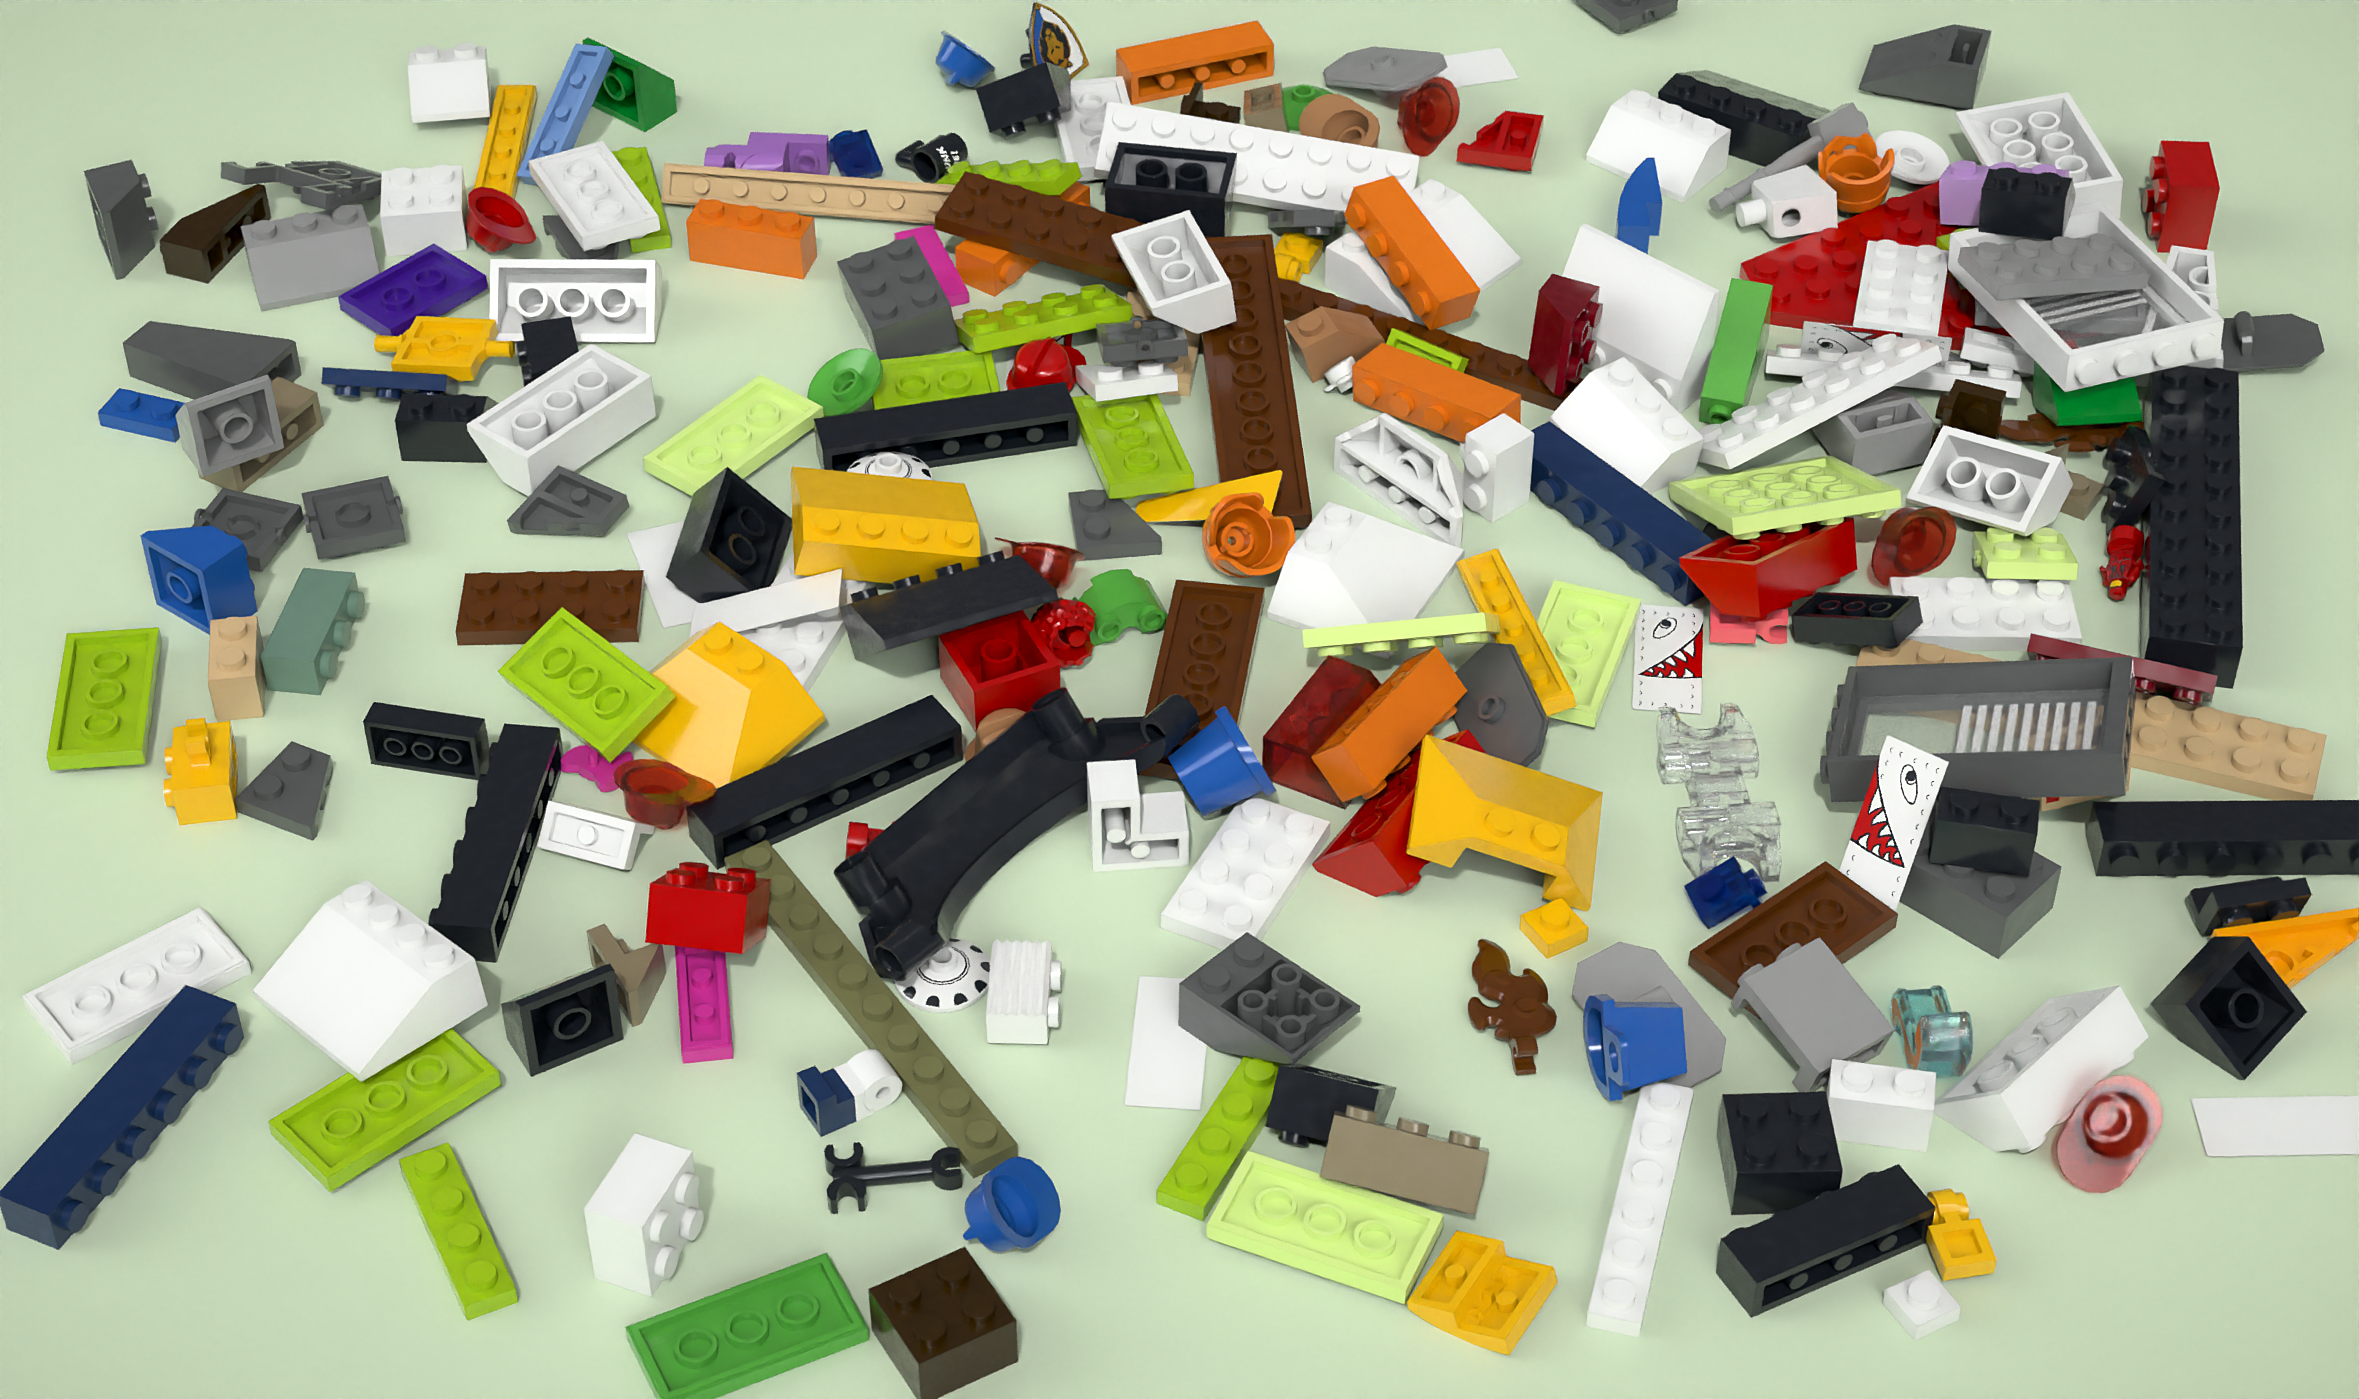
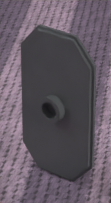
M2241 311L2234 318H2223L2221 350H2223L2224 358L2223 369L2227 371L2238 372L2302 367L2321 355L2325 350L2318 324L2293 314L2251 316L2249 312Z
M1487 643L1455 672L1467 689V692L1455 704L1457 711L1453 718L1459 732L1469 729L1488 755L1528 767L1542 753L1550 721L1515 646L1512 644Z

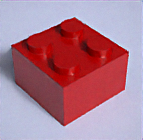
M2161 140L2158 156H2152L2150 161L2149 176L2150 180H2153L2151 189H2145L2143 195V212L2149 213L2148 235L2154 236L2157 252L2170 253L2172 245L2207 250L2220 191L2210 143Z
M1023 610L938 636L940 677L975 732L982 719L991 712L1003 708H1017L1027 712L1038 699L1060 688V665Z
M679 863V868L666 871L665 875L650 883L645 942L743 954L766 937L771 879L756 877L757 871L748 868H728L727 874L708 872L709 865L704 863Z

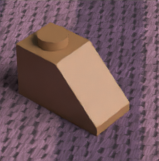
M1323 306L1285 324L1295 359L1312 383L1324 378L1326 371L1345 358L1352 355L1354 360L1358 361L1379 344L1385 343V340L1367 316Z

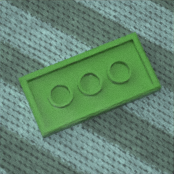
M827 1253L625 1327L627 1340L656 1399H715L869 1341L868 1327Z

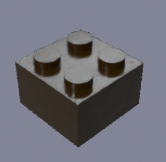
M966 1247L868 1289L872 1332L916 1399L940 1398L1018 1362L1016 1319Z

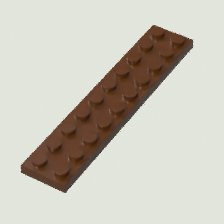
M1272 234L1207 237L1205 239L1231 282L1237 319L1235 322L1201 333L1219 483L1281 470L1283 473L1271 514L1274 517H1289L1293 522L1294 528L1308 527L1312 522V510Z

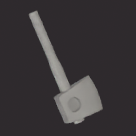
M1852 102L1843 104L1807 125L1811 135L1810 139L1784 153L1766 167L1757 169L1754 174L1730 188H1724L1723 192L1709 199L1710 208L1715 213H1718L1730 205H1735L1737 201L1751 194V185L1755 180L1802 166L1818 157L1819 151H1823L1835 136L1859 137L1863 133H1868L1872 137L1868 129L1866 116L1863 112L1858 111ZM1847 145L1844 147L1843 150L1853 148L1857 149V147L1853 145Z

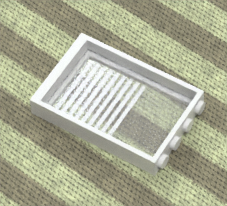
M2100 201L2074 206L2064 237L2072 239L2089 238L2092 234H2105L2112 237L2122 249L2132 255L2150 273L2146 288L1996 300L1958 263L1960 248L1978 246L1982 242H1992L1999 245L2012 244L2020 239H2028L2035 242L2051 240L1978 232L1979 227L1950 234L1948 270L2064 392L2220 357L2224 319Z

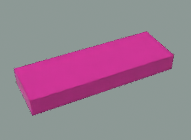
M933 225L894 233L895 240L915 237L951 307L969 303V291Z
M675 946L683 1064L733 1059L726 953Z

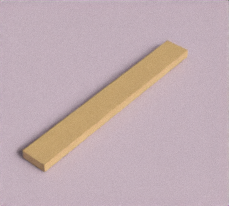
M664 163L661 203L696 206L700 199H716L724 203L743 206L752 205L761 209L794 212L797 214L935 224L936 214L956 185Z

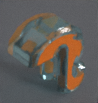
M1933 985L1930 989L1917 990L1897 988L1891 997V1016L1895 1032L1902 1037L1903 1053L1908 1069L1936 1072V1078L1962 1076L1970 1063L1973 1050V1027L1970 1014L1966 1011L1952 1012L1946 990L1940 985Z

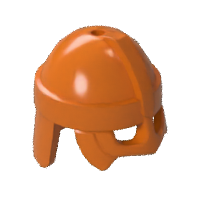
M1863 133L1859 137L1835 136L1823 151H1819V177L1836 191L1838 210L1849 214H1857L1871 210L1883 202L1890 187L1891 173L1895 161L1894 150L1892 148L1886 150L1882 159L1877 155V147L1873 138L1868 133ZM1847 145H1853L1857 147V149L1853 148L1843 150L1844 147Z
M1258 492L1225 496L1211 509L1204 523L1202 545L1205 555L1213 567L1230 577L1249 578L1273 573L1284 565L1288 551L1295 544V530L1291 519L1287 516L1274 517L1263 506L1264 498Z

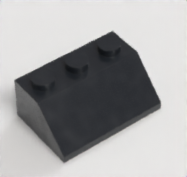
M1118 142L1105 185V212L1148 224L1189 210L1205 238L1225 237L1231 216L1237 153Z
M726 467L694 492L666 578L698 603H707L770 587L776 577L792 524V518L730 468Z

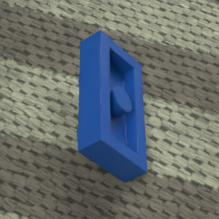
M119 388L98 411L100 425L103 427L176 443L180 438L176 414L184 402Z

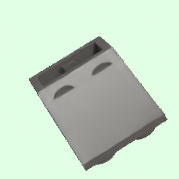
M1886 389L1812 427L1811 430L1831 456L1869 475L1924 463L1929 453L1934 421L1914 396Z

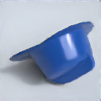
M944 30L941 32L944 39L936 56L935 63L946 74L945 83L947 85H954L958 82L973 88L989 72L995 71L991 63L965 43Z
M1019 1156L1007 1159L986 1173L981 1183L970 1192L965 1201V1214L970 1226L962 1235L965 1241L977 1238L988 1250L996 1253L1018 1247L1025 1249L1033 1246L1051 1233L1059 1223L1061 1207L1059 1195L1052 1180L1042 1167L1030 1159Z

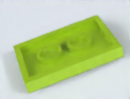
M961 351L880 360L883 367L882 379L871 399L873 410L999 392L1000 388L991 351L977 354L972 351Z

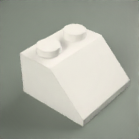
M462 43L454 46V49L438 50L435 46H423L417 48L415 52H409L408 78L412 123L490 117L491 84L486 46L477 47L473 43Z

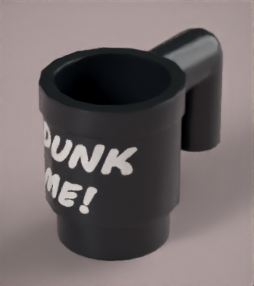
M948 133L946 135H939L926 144L920 140L915 141L899 151L895 156V161L900 166L913 168L915 174L923 182L936 183L948 173L947 170L950 166L966 160L968 149L964 140L958 134Z

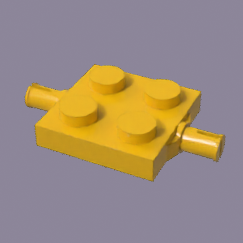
M416 316L411 327L399 336L376 335L374 339V349L376 352L396 353L391 362L392 371L445 374L455 378L458 382L474 381L483 362L490 357L513 358L515 355L514 341L495 340L498 335L496 319Z

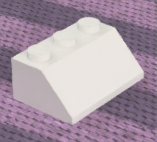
M1633 88L1611 105L1586 154V161L1629 179L1634 170L1647 157H1655L1661 194L1678 202L1685 203L1727 169L1731 129L1721 126L1711 119L1702 118L1683 110L1678 105L1669 104L1650 96L1645 91Z
M1189 210L1111 235L1112 242L1153 316L1196 334L1237 321L1231 282Z
M1624 357L1591 371L1549 419L1551 423L1649 494L1669 486V482L1679 481L1694 474L1704 437Z
M1943 425L1906 499L1913 504L2022 536H2028L2055 521L2073 486V482L2060 457Z

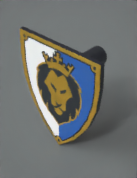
M1033 2L1029 28L1025 30L1029 40L1030 53L1021 55V66L1024 69H1028L1048 62L1067 69L1070 79H1072L1089 65L1075 31L1052 8Z

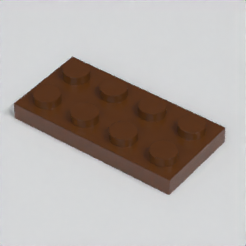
M644 570L465 573L456 626L458 646L525 644L562 607L609 643L639 642L645 590Z
M1825 861L1692 949L1688 965L1733 999L1740 987L1737 981L1742 974L1757 964H1762L1765 968L1774 963L1779 954L1789 946L1799 943L1803 947L1820 937L1841 964H1843L1896 928L1898 913ZM1750 1004L1744 1007L1758 1019L1762 1020Z

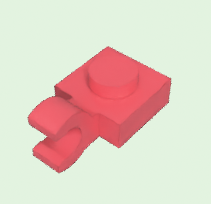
M1711 602L1710 642L1755 644L1756 635H1760L1771 644L1787 643V627L1785 625H1788V609L1775 610L1767 614L1768 618L1763 621L1743 622L1738 615L1721 614Z

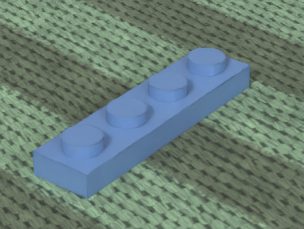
M575 44L516 175L524 184L537 185L530 175L528 161L573 149L613 60L614 55L607 47Z

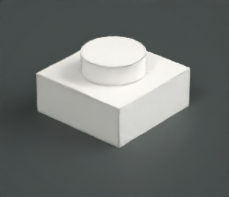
M1926 1270L1885 1289L1882 1302L1914 1341L1958 1321L1961 1306L1930 1270Z

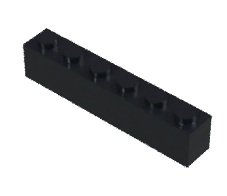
M1066 382L814 419L816 452L820 467L823 470L847 472L849 467L857 460L882 452L908 454L920 459L929 468L1077 446V415Z
M929 695L685 802L689 837L717 870L725 867L724 858L765 840L772 846L962 761L961 725L933 695Z
M504 723L498 742L491 743L488 758L489 768L486 774L479 776L475 807L470 806L467 810L465 818L466 832L463 840H457L455 843L452 871L450 874L445 873L443 876L439 907L432 908L428 920L429 926L475 958V961L497 963L541 833L548 801H552L561 774V759L564 754L560 728Z
M2359 800L2093 802L2086 840L2096 876L2359 875Z

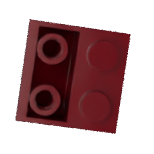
M1551 274L1538 292L1527 365L1553 394L1562 396L1572 382H1578L1583 366L1585 364L1590 365L1593 361L1597 341L1592 340L1593 328L1598 326L1601 319L1603 304L1598 303L1600 286L1556 274Z

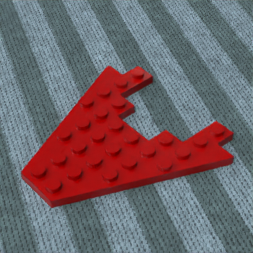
M1938 181L1904 196L1891 197L1885 204L1839 222L1838 228H1826L1822 232L1812 233L1741 263L1740 278L1741 280L1773 285L1770 325L1803 329L1804 321L1853 327L1868 240H1892L1900 245L1915 247L1932 245L1937 247V237L1951 234L1957 229H1968V227L1978 226L1940 224ZM1947 267L1938 336L1952 338L1950 350L1961 351L1966 327L2012 337L2004 328L1995 329L1983 325H1975V297L1967 289H1960L1953 274ZM2055 331L2071 349H2077L2074 341L2099 339L2104 336L2095 334L2075 335L2070 332Z

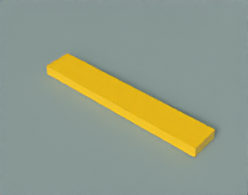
M536 85L497 86L474 188H494L515 199L519 178L516 175L524 159L537 100Z
M1495 548L1456 562L1459 575L1478 613L1486 612L1499 615L1500 633L1489 635L1493 643L1512 644L1515 646L1546 715L1550 716L1576 707L1574 693L1499 549Z

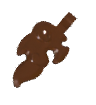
M2035 413L2028 415L2027 419L2029 421L2002 420L1999 435L2017 441H2033L2041 444L2060 438L2069 439L2067 441L2055 442L2054 447L2057 448L2064 444H2069L2068 452L2083 453L2094 451L2093 445L2101 447L2110 445L2115 437H2122L2130 424L2143 429L2144 422H2124L2120 427H2110L2108 423L2057 426L2044 414Z
M1480 939L1477 945L1479 952L1472 964V977L1478 984L1480 995L1500 1002V1005L1498 1007H1489L1483 1004L1478 997H1472L1468 1002L1469 1018L1476 1029L1482 1031L1486 1027H1495L1497 1029L1494 1032V1036L1509 1042L1515 1075L1536 1074V1066L1533 1055L1538 1054L1536 1037L1550 1032L1555 1027L1557 1020L1556 1012L1548 1004L1546 984L1530 968L1524 969L1521 976L1513 975L1510 971L1509 957L1505 950L1492 941Z

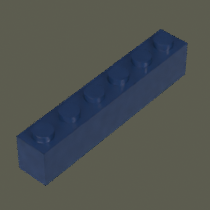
M1550 421L1531 430L1534 433L1531 492L1684 606L1705 595L1680 567L1679 557L1714 542L1713 539Z
M185 985L0 1190V1208L7 1230L57 1250L66 1243L73 1233L78 1232L100 1202L114 1192L121 1178L134 1163L147 1154L151 1144L168 1124H172L179 1117L182 1108L196 1092L208 1084L212 1074L223 1061L237 1051L241 1041L244 1039L236 1003Z

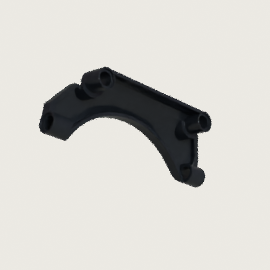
M1062 687L1051 691L1038 699L1029 711L865 847L840 863L833 872L834 876L858 914L867 915L859 923V928L869 961L880 978L895 979L897 981L906 980L949 942L954 924L963 909L979 889L1005 863L1051 826L1088 803L1087 762L1135 759L1137 774L1141 773L1160 761L1199 727L1200 718L1194 706L1186 698L1172 694L1147 716L1102 718L1096 722L1093 717H1083L1067 688Z

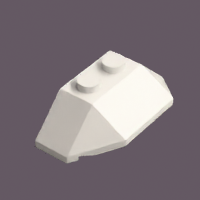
M1383 413L1335 437L1334 472L1431 538L1461 548L1463 476L1446 452L1387 413Z

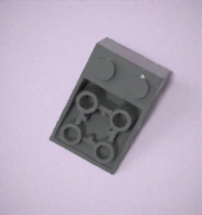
M1952 24L1876 44L1873 46L1859 90L1870 91L1876 95L1905 97L1914 102L1927 101L1939 103L1954 109H1973L1986 69L1992 31Z
M1248 932L1179 983L1178 1026L1215 1051L1294 1065L1360 1012V1005Z

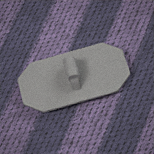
M1372 46L1346 53L1325 68L1322 73L1326 85L1370 89L1375 91L1379 99L1384 100L1394 92L1424 85L1448 66L1444 55L1440 54V52Z
M1618 942L1577 964L1572 996L1583 1011L1588 997L1597 994H1607L1615 1002H1675L1682 1007L1687 1073L1657 1082L1692 1088L1722 1071L1726 1037L1656 950Z

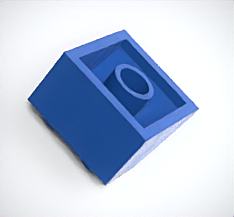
M212 525L146 531L140 535L155 601L160 607L209 635L211 620L228 617H247L258 612L254 596L255 586L250 577L247 563V549L236 536L228 535Z

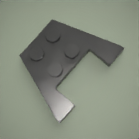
M258 161L256 167L248 168L237 165L236 162H221V178L242 185L279 182L293 186V192L301 195L302 203L325 210L361 200H372L375 196L381 195L382 173L341 161H291V164H285V167L266 161Z

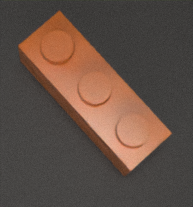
M700 199L686 220L690 261L804 280L817 258L814 217L798 215L794 212L761 209L752 205L743 206L724 203L716 199Z

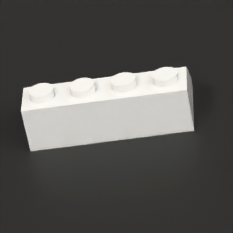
M490 259V319H496L498 329L496 341L512 340L515 343V341L523 340L521 323L571 316L577 343L656 342L662 308V267L656 260Z
M591 343L468 423L467 429L502 482L529 497L558 465L574 472L656 417L651 375Z
M2120 985L2049 998L1936 1099L1934 1113L1994 1152L2018 1149L2020 1153L2029 1152L2046 1141L2045 1133L2055 1124L2064 1122L2072 1117L2077 1111L2075 1105L2084 1097L2102 1089L2106 1084L2105 1077L2113 1070L2131 1062L2135 1057L2133 1051L2149 1036Z

